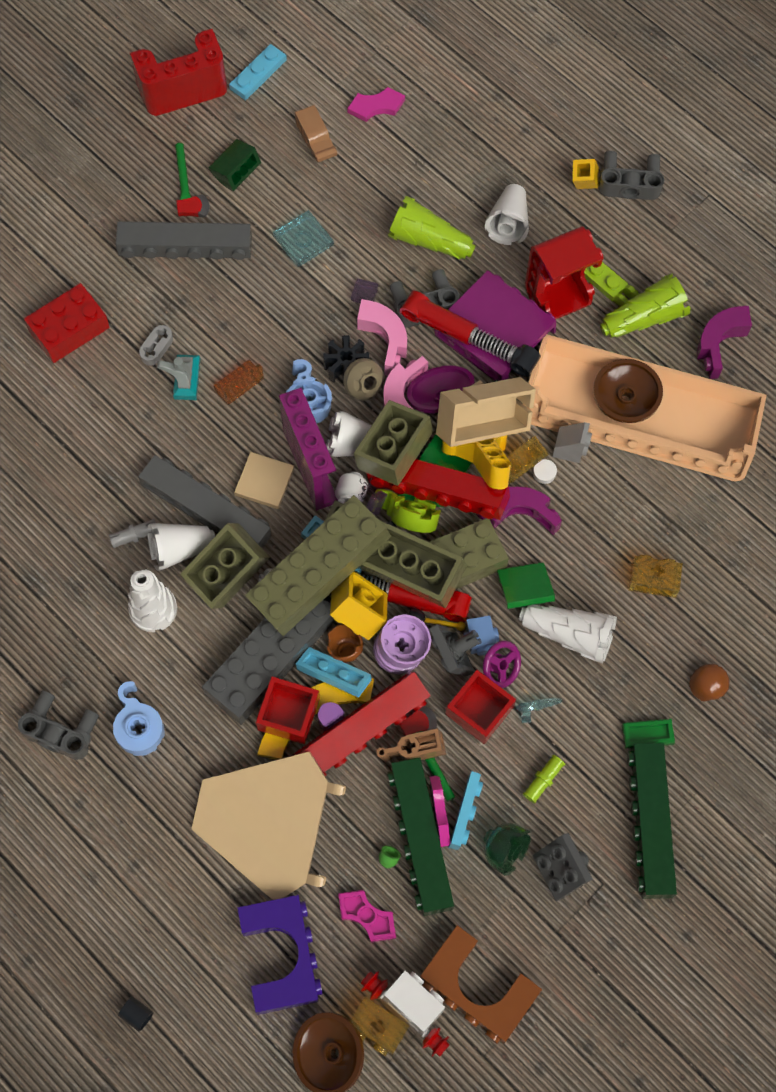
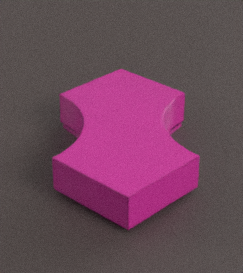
M386 87L384 91L376 95H362L358 93L347 108V113L365 122L378 114L394 116L404 103L406 96L389 87Z
M432 776L430 777L431 797L441 847L449 846V825L440 777Z
M364 890L338 893L342 920L354 921L361 925L368 933L370 942L396 939L393 912L381 911L373 907L367 900Z

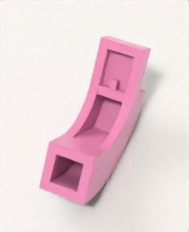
M361 299L357 317V330L376 333L386 341L388 350L384 365V375L388 376L392 369L401 362V358H406L407 356L406 329L401 319L391 309L380 303Z
M423 356L417 360L410 361L406 368L398 363L392 369L384 385L383 408L391 400L413 409L407 403L404 394L411 382L428 370V361Z

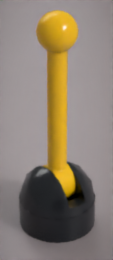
M410 608L409 615L417 617L424 623L454 627L459 631H463L466 628L464 622L453 623L426 618L423 611L416 608Z

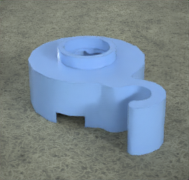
M307 360L293 361L292 375L298 376L286 393L302 388L316 423H320L328 417L331 410V390L327 384L323 385L315 381L316 378L311 377L312 366Z
M127 681L118 689V697L125 707L115 718L113 734L119 746L126 752L135 756H143L154 752L165 735L164 724L159 713L153 707L140 703L136 698H126L128 693L137 691L135 683ZM138 725H141L142 727L145 726V729H142L141 734H137L136 731H133L134 728Z

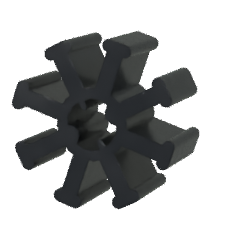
M349 335L342 336V348L336 345L334 340L328 343V354L324 353L323 358L324 370L328 369L329 380L335 383V380L341 374H343L344 378V373L352 362L361 358H369V352L364 353V342L358 339V342L352 348H350Z

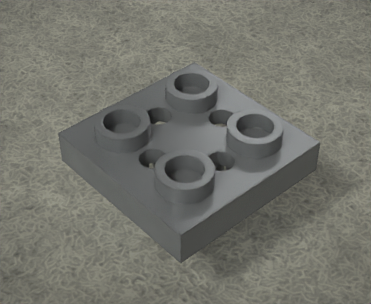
M439 624L430 628L432 634L431 641L443 657L441 658V663L445 670L463 676L473 674L475 670L466 651L482 643L480 638L477 639L479 637L478 633L472 630L470 633L459 638L455 629Z
M569 833L561 835L532 855L555 901L565 898L593 880L586 867L589 863L588 856L583 851L578 852Z

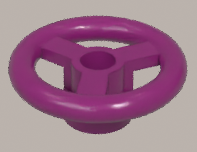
M505 640L492 645L483 661V674L501 688L511 685L517 678L521 668V655L518 648L512 642ZM501 648H508L510 650L506 656L496 653ZM514 659L512 672L506 679V670L509 663ZM490 671L498 674V681L493 679Z

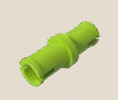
M552 755L543 769L536 772V778L522 794L535 804L545 789L552 786V780L561 768L565 766V763L556 755Z

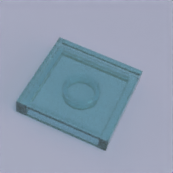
M309 210L273 231V237L297 267L334 245V240Z

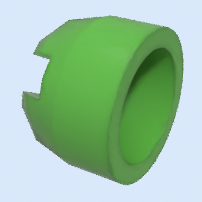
M384 846L379 853V862L384 868L394 867L398 863L401 854L394 847Z

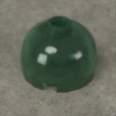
M502 823L493 830L490 829L483 840L485 843L484 855L489 865L504 876L514 872L516 867L512 865L518 857L521 861L525 857L531 842V836L528 833L531 832L515 823Z

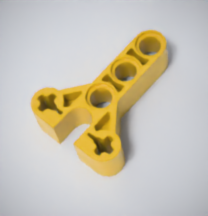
M508 435L450 447L442 440V452L472 462L489 487L494 489H505L508 487L511 462L503 452L506 449Z

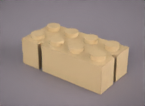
M517 377L464 387L463 391L453 389L440 392L436 435L450 447L530 431L533 412L529 409L534 406L536 389L523 378Z

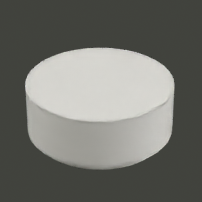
M543 459L535 464L533 476L537 482L548 484L556 477L557 468L552 461Z

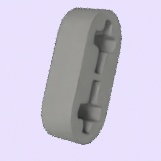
M159 325L155 327L140 347L139 354L144 364H157L172 344L173 335L168 326ZM164 334H166L167 338L162 337L159 341L158 335L163 336ZM152 350H153V351H154V356H153V355H149V356L147 357V356H146V352L151 353Z

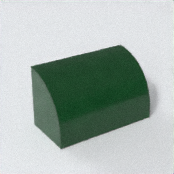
M236 139L208 168L223 186L234 191L261 164L255 147Z

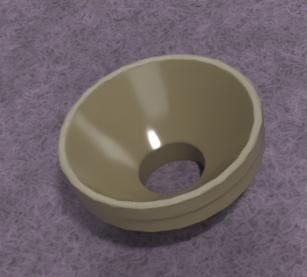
M369 358L357 359L348 366L344 373V388L350 396L356 399H370L380 391L384 381V374L381 367L375 361ZM373 376L374 384L370 388H365V379Z

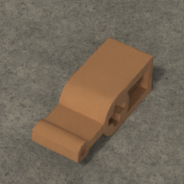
M315 105L295 112L296 125L306 145L312 150L316 161L321 162L337 156V150Z
M438 728L406 735L399 740L396 747L387 749L381 747L376 750L377 756L383 761H390L398 756H403L407 760L419 757L421 760L446 755L443 733ZM410 744H413L415 746L414 748H412V753L406 751L407 749H410Z

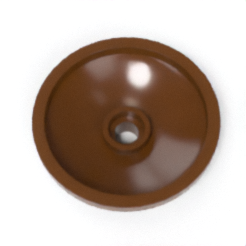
M620 359L607 364L599 371L594 382L593 394L599 409L609 418L622 423H637L648 419L657 411L663 398V386L657 373L647 364L634 359ZM622 396L629 397V400L623 399Z
M324 1012L313 1015L302 1024L293 1044V1063L301 1082L312 1092H346L355 1084L363 1068L364 1046L357 1028L349 1019L337 1013ZM336 1049L339 1051V1057L336 1056Z

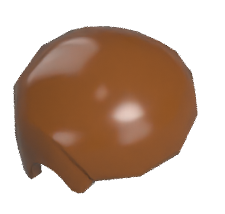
M344 624L337 625L329 631L327 650L331 657L348 663L355 661L362 653L364 643L361 635H356Z
M705 664L696 669L690 676L689 687L693 695L701 701L718 700L729 690L730 679L727 672L721 666Z

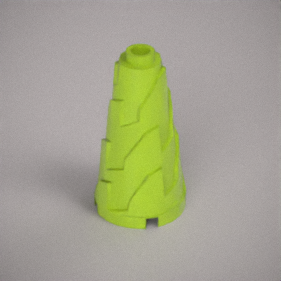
M405 196L402 201L404 205L399 207L388 237L435 252L439 251L457 259H465L466 256L471 258L476 245L472 244L474 240L469 235L454 228L450 223L417 203L415 199Z
M670 273L646 288L644 292L628 300L626 304L608 313L602 319L603 323L600 324V328L605 337L609 335L610 338H618L636 330L640 331L679 317L683 318L690 314V305L685 308L683 305L684 302L688 301V298L677 277H673V274Z

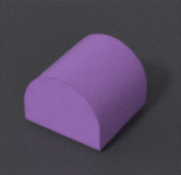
M333 702L323 704L318 711L319 725L324 732L344 718L342 708Z

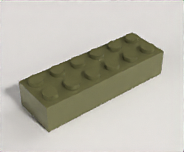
M353 495L246 593L245 596L284 636L378 550L391 535L370 510Z
M335 500L324 522L332 514H334L343 505V503ZM379 520L387 528L391 537L358 568L446 608L467 567L464 558Z

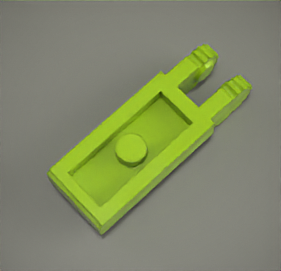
M603 262L600 267L594 268L589 266L585 269V279L609 300L614 301L619 306L626 304L628 301L622 293L631 299L640 294Z

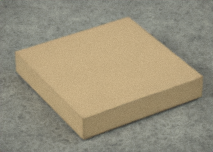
M250 452L235 489V496L279 509L294 472V465Z

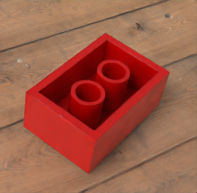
M79 283L24 318L28 331L53 364L110 328L106 314L82 283Z

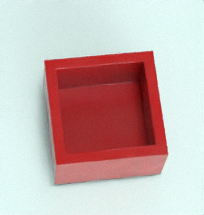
M476 670L448 704L445 715L485 744L512 711L516 699L479 670Z
M272 676L256 720L257 730L305 744L319 704V690Z

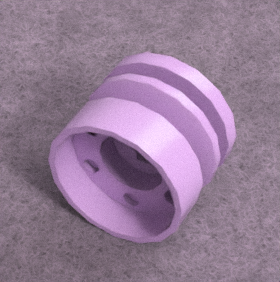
M404 614L393 617L387 621L374 640L373 653L375 660L381 668L389 673L400 675L412 671L430 650V631L425 623L415 616Z

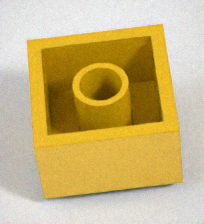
M354 571L331 592L330 616L336 622L343 623L349 627L356 635H361L370 640L387 623L388 594Z

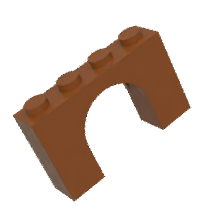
M457 925L421 974L420 978L424 981L422 986L429 993L431 990H434L444 998L443 1003L451 1010L455 1011L458 1008L465 1014L463 1018L475 1028L477 1025L486 1030L485 1036L496 1044L501 1041L504 1044L542 989L523 974H520L499 1002L482 1006L469 1001L460 990L458 972L478 940Z

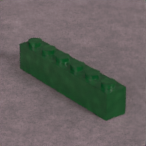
M664 743L634 744L631 751L627 753L628 766H632L633 775L629 776L630 791H634V801H631V814L636 816V826H633V839L638 841V851H635V865L640 866V876L637 877V891L642 892V899H670L677 895L665 747Z
M421 758L391 763V771L387 772L390 787L395 786L396 795L392 796L395 811L400 810L402 820H398L400 835H405L407 845H403L406 860H411L413 869L409 870L411 884L416 885L418 895H414L417 911L422 910L423 917L451 911L454 909V902Z

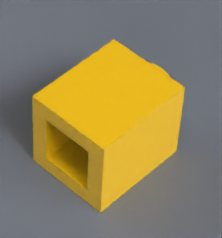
M595 159L573 160L572 181L576 189L598 188L599 166Z

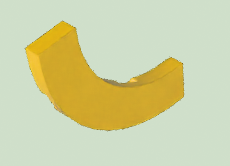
M371 679L372 681L359 698L325 682L311 687L319 690L320 700L315 714L318 713L323 704L328 702L338 705L348 703L364 704L371 699L374 679ZM265 733L257 755L275 760L283 759L290 740Z

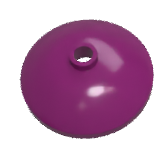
M448 365L432 368L423 372L411 382L407 390L408 401L418 411L438 414L440 392L453 389L463 391L464 387H469L475 383L474 376L469 370L460 366Z

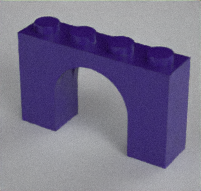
M299 895L237 907L241 931L244 937L269 931H279L289 935L298 947L297 964L288 976L277 981L251 986L256 1014L260 1015L319 1002L318 995L323 993L320 978L315 979L313 969L318 968L315 952L310 953L308 943L313 942L310 926L305 927L303 917L308 916L306 902H300Z

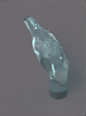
M547 698L519 704L516 709L521 711V723H531V711H540L545 707L559 704L562 702V699Z

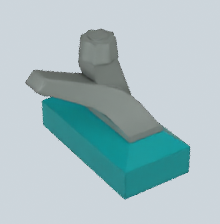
M177 355L173 362L161 360L157 362L158 369L164 370L175 377L174 399L197 400L200 355Z

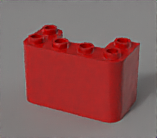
M213 29L202 31L196 35L195 45L198 50L197 52L157 63L153 53L146 49L130 53L137 87L149 114L154 116L162 115L221 97L227 92L223 53Z
M581 226L531 246L525 290L529 299L533 300L544 312L551 313L555 319L592 304L595 291L593 285L590 282L588 283L584 277L585 269L589 266L594 268L600 267L604 258L599 247L596 248L590 230Z

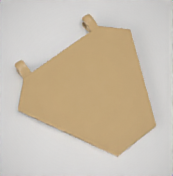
M311 752L203 779L191 830L272 900L285 898L305 884L316 887L325 886V876L309 873L326 793L339 796L344 795L346 786L328 782Z

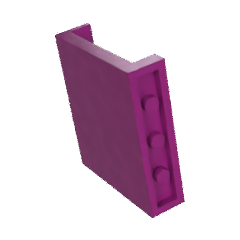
M488 270L448 309L478 324L479 330L482 329V332L486 331V334H493V337L496 336L497 339L500 338V341L504 340V343H511V346L514 345L515 347H521L524 344L534 348L549 332L553 334L556 332V319L551 313L541 310L533 300L526 299L517 288L510 287L499 275H494ZM434 329L436 337L494 381L496 379L498 381L508 379V374L512 371L510 363L492 353L490 354L489 351L482 350L478 346L466 345Z
M298 388L279 395L283 432L316 511L331 506L338 499L335 496L327 474L336 471V468L303 390Z

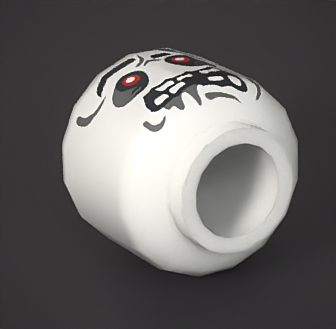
M358 472L343 474L339 478L335 496L343 504L353 495L363 503L368 490V483Z

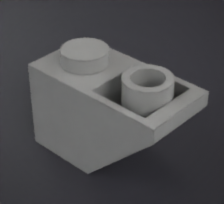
M584 422L559 427L552 457L580 463L581 456L587 455L592 437V433L588 432L590 423Z

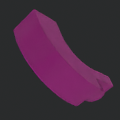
M749 306L725 309L713 316L706 324L698 343L697 360L704 359V369L708 371L709 379H718L723 369L719 344L731 337L748 336L752 327Z
M509 487L510 498L501 520L489 519L495 529L505 518L511 515H528L539 522L552 535L560 529L562 523L560 515L555 510L548 509L551 499L545 494L527 487ZM476 514L481 520L486 519L480 514Z

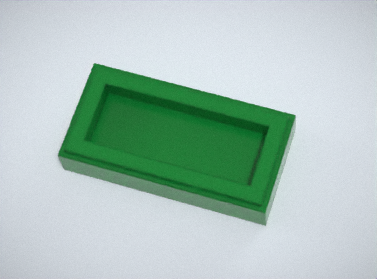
M672 719L622 723L625 749L632 748L634 744L664 743V746L675 744Z

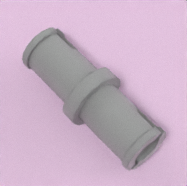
M155 519L136 526L131 524L127 529L109 534L113 548L132 541L134 543L139 542V539L148 536V533H152V529L148 528V525L156 523Z

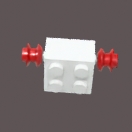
M370 971L361 982L364 986L361 992L368 990L371 993L370 1000L378 999L379 997L383 999L423 1038L425 1037L422 1042V1048L429 1047L433 1050L431 1057L435 1054L440 1057L450 1045L447 1042L450 1036L444 1038L440 1036V1027L432 1029L430 1033L428 1029L443 1013L445 1006L442 1005L444 999L434 990H431L429 993L422 986L424 981L413 971L410 974L404 971L387 991L385 990L388 987V979L381 981L378 978L379 971L375 974Z

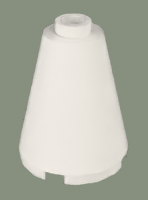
M518 184L506 186L486 218L485 230L487 229L489 232L488 236L497 243L511 245L512 242L516 241L521 243L527 237L529 223L526 191Z
M151 523L148 525V528L152 529V533H148L151 559H157L158 565L154 566L157 571L164 570L197 556L215 537L214 531L209 530L208 526Z

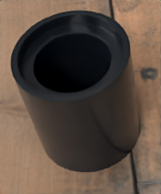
M132 996L121 1008L118 1016L140 1032L147 1025L154 1012Z

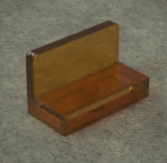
M249 359L214 385V390L229 405L264 379L263 368L260 364L255 366Z

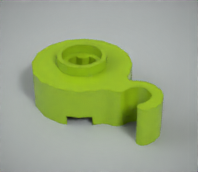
M377 489L375 491L371 507L372 510L377 508L387 510L386 514L391 517V520L396 525L409 531L420 533L434 532L441 514V510H435L436 504L428 500H419L416 497L414 501L405 500V496H398L394 492L385 489Z

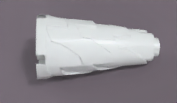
M147 569L136 571L131 577V587L128 593L130 618L139 629L146 632H155L158 629L164 630L170 626L176 617V599L173 593L162 582L158 581L154 573Z
M528 605L527 608H522L519 620L523 621L522 625L538 632L540 636L558 642L565 648L581 653V656L603 663L612 642L611 629L615 630L617 617L573 608L568 610L550 605L548 607Z

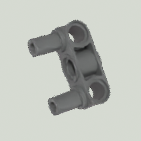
M605 152L604 168L600 173L598 187L602 195L655 200L660 196L664 184V176L660 172V155H649L647 158V170L617 168V152Z
M439 269L432 273L437 290L422 294L428 297L431 302L448 310L459 299V292L449 284L445 271ZM401 281L392 283L390 290L395 301L394 310L403 322L404 327L408 328L423 324L421 322H412L400 313V308L408 297ZM445 300H452L453 302L448 303Z
M42 690L33 709H29L19 719L18 728L26 739L39 744L45 749L60 753L71 759H83L88 754L91 742L90 733L99 715L86 709L77 728L73 730L55 721L47 720L46 714L55 696ZM37 723L33 731H26L28 724ZM77 741L82 743L78 750H70L72 743Z

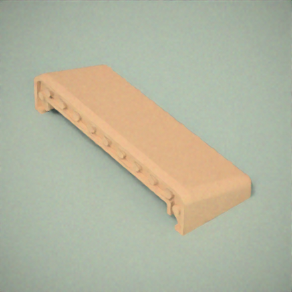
M548 334L543 338L539 349L541 358L534 367L528 382L536 389L534 406L529 409L533 412L531 425L558 432L559 427L586 422L590 423L588 432L592 433L591 442L730 481H741L745 478L755 455L766 394ZM620 359H634L650 366L659 376L663 386V398L657 411L648 419L637 423H622L605 415L596 404L593 394L595 379L604 366ZM622 396L623 399L629 400V397Z

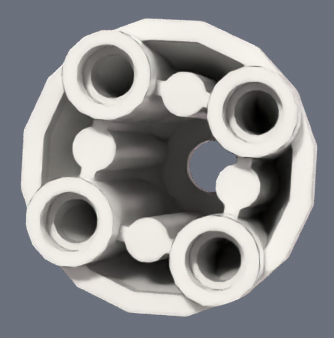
M336 412L335 417L331 418L329 424V431H332L331 439H328L326 442L330 456H354L355 450L372 425L346 412Z

